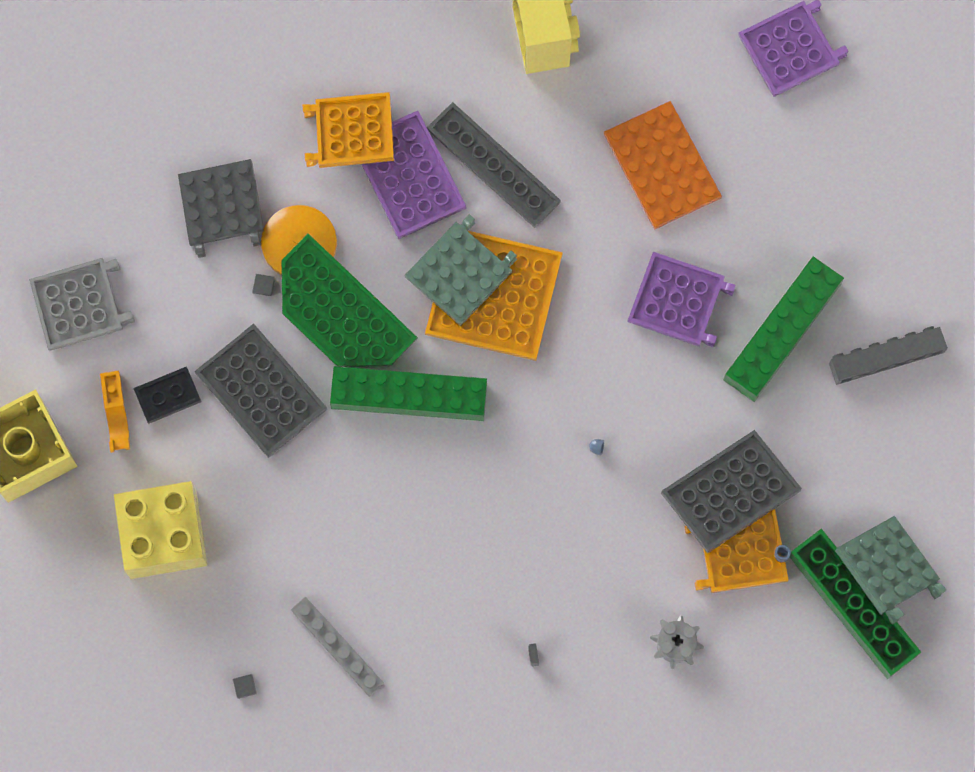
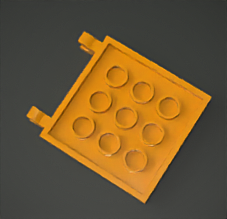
M390 92L315 99L316 104H302L304 117L311 118L316 114L318 153H305L307 167L315 166L317 163L319 168L394 161Z
M775 509L711 552L707 553L703 548L708 579L696 580V591L710 588L711 593L789 581L786 563L777 561L774 556L775 549L782 545ZM684 526V527H685V533H686V534L691 533V531L687 528V526Z

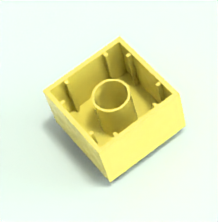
M512 0L526 74L570 67V54L579 52L577 38H580L577 16H572L570 4L573 3V0Z
M36 389L0 408V494L8 503L78 467Z
M192 481L114 494L124 571L130 579L208 566L197 491Z

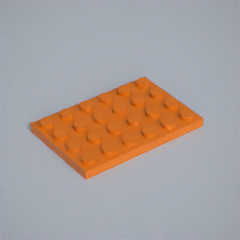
M671 101L604 131L605 138L654 230L721 199L720 191Z

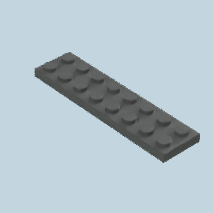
M454 102L427 126L428 131L534 228L561 203V200Z

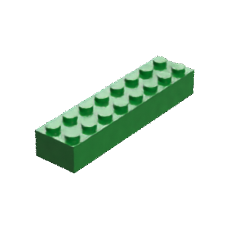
M813 256L726 372L723 380L755 402L841 286L844 277Z
M334 366L330 406L331 409L484 421L487 378Z
M821 528L792 550L790 559L883 675L889 679L916 658L921 651L898 622L892 624L886 613H879L836 553L837 547Z

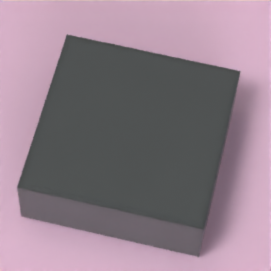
M256 274L253 294L272 296L275 277Z
M536 643L529 644L530 664L532 666H539Z
M252 674L233 679L237 699L257 694Z

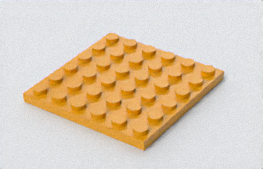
M468 231L501 261L504 260L510 251H513L517 255V260L509 267L512 269V273L461 326L433 302L425 335L536 361L563 252Z

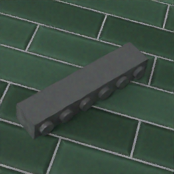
M930 326L917 334L916 332H910L900 339L898 337L890 338L887 340V343L880 344L877 342L863 350L862 348H856L850 354H836L830 360L829 366L835 383L838 385L943 354L948 347L941 328Z

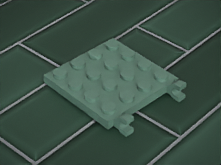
M470 214L463 220L461 225L455 222L405 274V278L460 326L512 273V269L509 267L517 260V255L510 251L504 260L501 261L472 236L468 230L475 224V219Z
M895 516L846 542L835 550L879 613H886L892 624L904 616V613L899 608H895V606L926 588L929 589L934 600L946 591V588L941 583H937L940 580L939 576Z

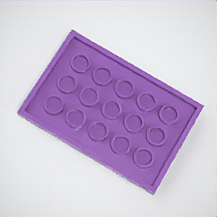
M415 111L392 122L394 161L361 164L398 239L466 209V205L419 111Z

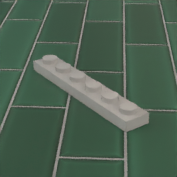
M306 597L291 609L296 617L369 697L384 685V682Z

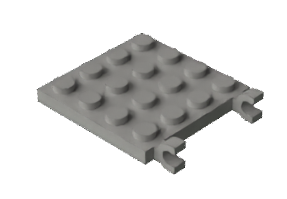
M99 258L29 279L49 351L123 330L121 324L135 322L131 311L118 314L107 274L108 271L120 270L117 259L104 263L103 258Z

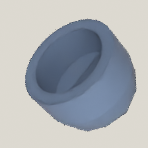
M594 439L589 445L591 452L602 455L604 440Z
M785 545L778 546L774 552V556L779 562L787 561L791 554L790 549Z

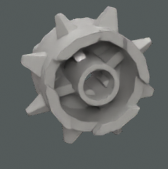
M679 616L677 621L669 623L663 619L660 620L662 627L660 633L650 636L651 640L657 642L658 651L654 655L655 659L664 657L666 661L670 662L671 669H674L677 663H682L683 661L693 665L692 655L694 651L704 648L702 644L697 642L696 633L700 629L699 626L692 627L685 623L683 616ZM678 638L682 644L680 643L679 646H675V642L672 640Z

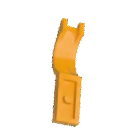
M118 370L101 373L104 408L110 435V452L114 453L115 450L120 449L130 450L129 428L120 372Z

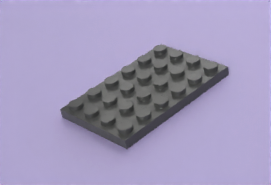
M254 323L194 371L268 458L327 410L323 402Z
M753 430L663 489L661 494L705 551L709 553L799 493L802 488L758 433Z

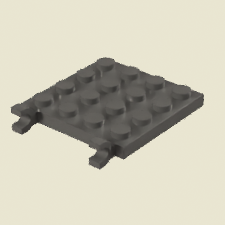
M251 159L178 174L189 245L195 246V253L198 255V258L206 257L204 243L250 234L253 246L261 245L259 232L264 231Z

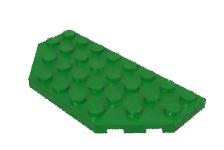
M307 234L281 260L282 314L337 367L392 366L418 339L410 329L311 235Z

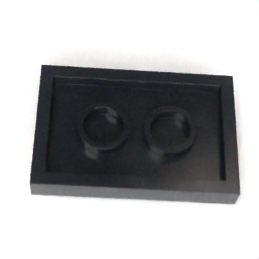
M187 366L133 388L148 424L201 403Z

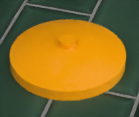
M304 205L289 206L275 213L266 223L261 236V248L268 265L275 272L282 275L281 260L307 234L311 235L334 257L337 248V237L334 226L329 218L321 211Z

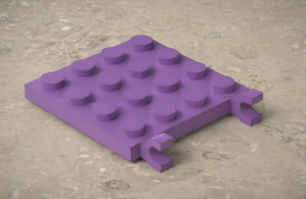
M815 0L806 5L805 1H802L738 34L773 97L839 65V60L847 57L846 53L849 51L845 45L835 51L832 50L812 15L821 10L822 4L819 0Z
M653 252L628 322L699 347L701 342H704L706 345L714 348L717 336L707 334L705 330L720 290L727 295L733 296L736 285L724 282L725 276Z

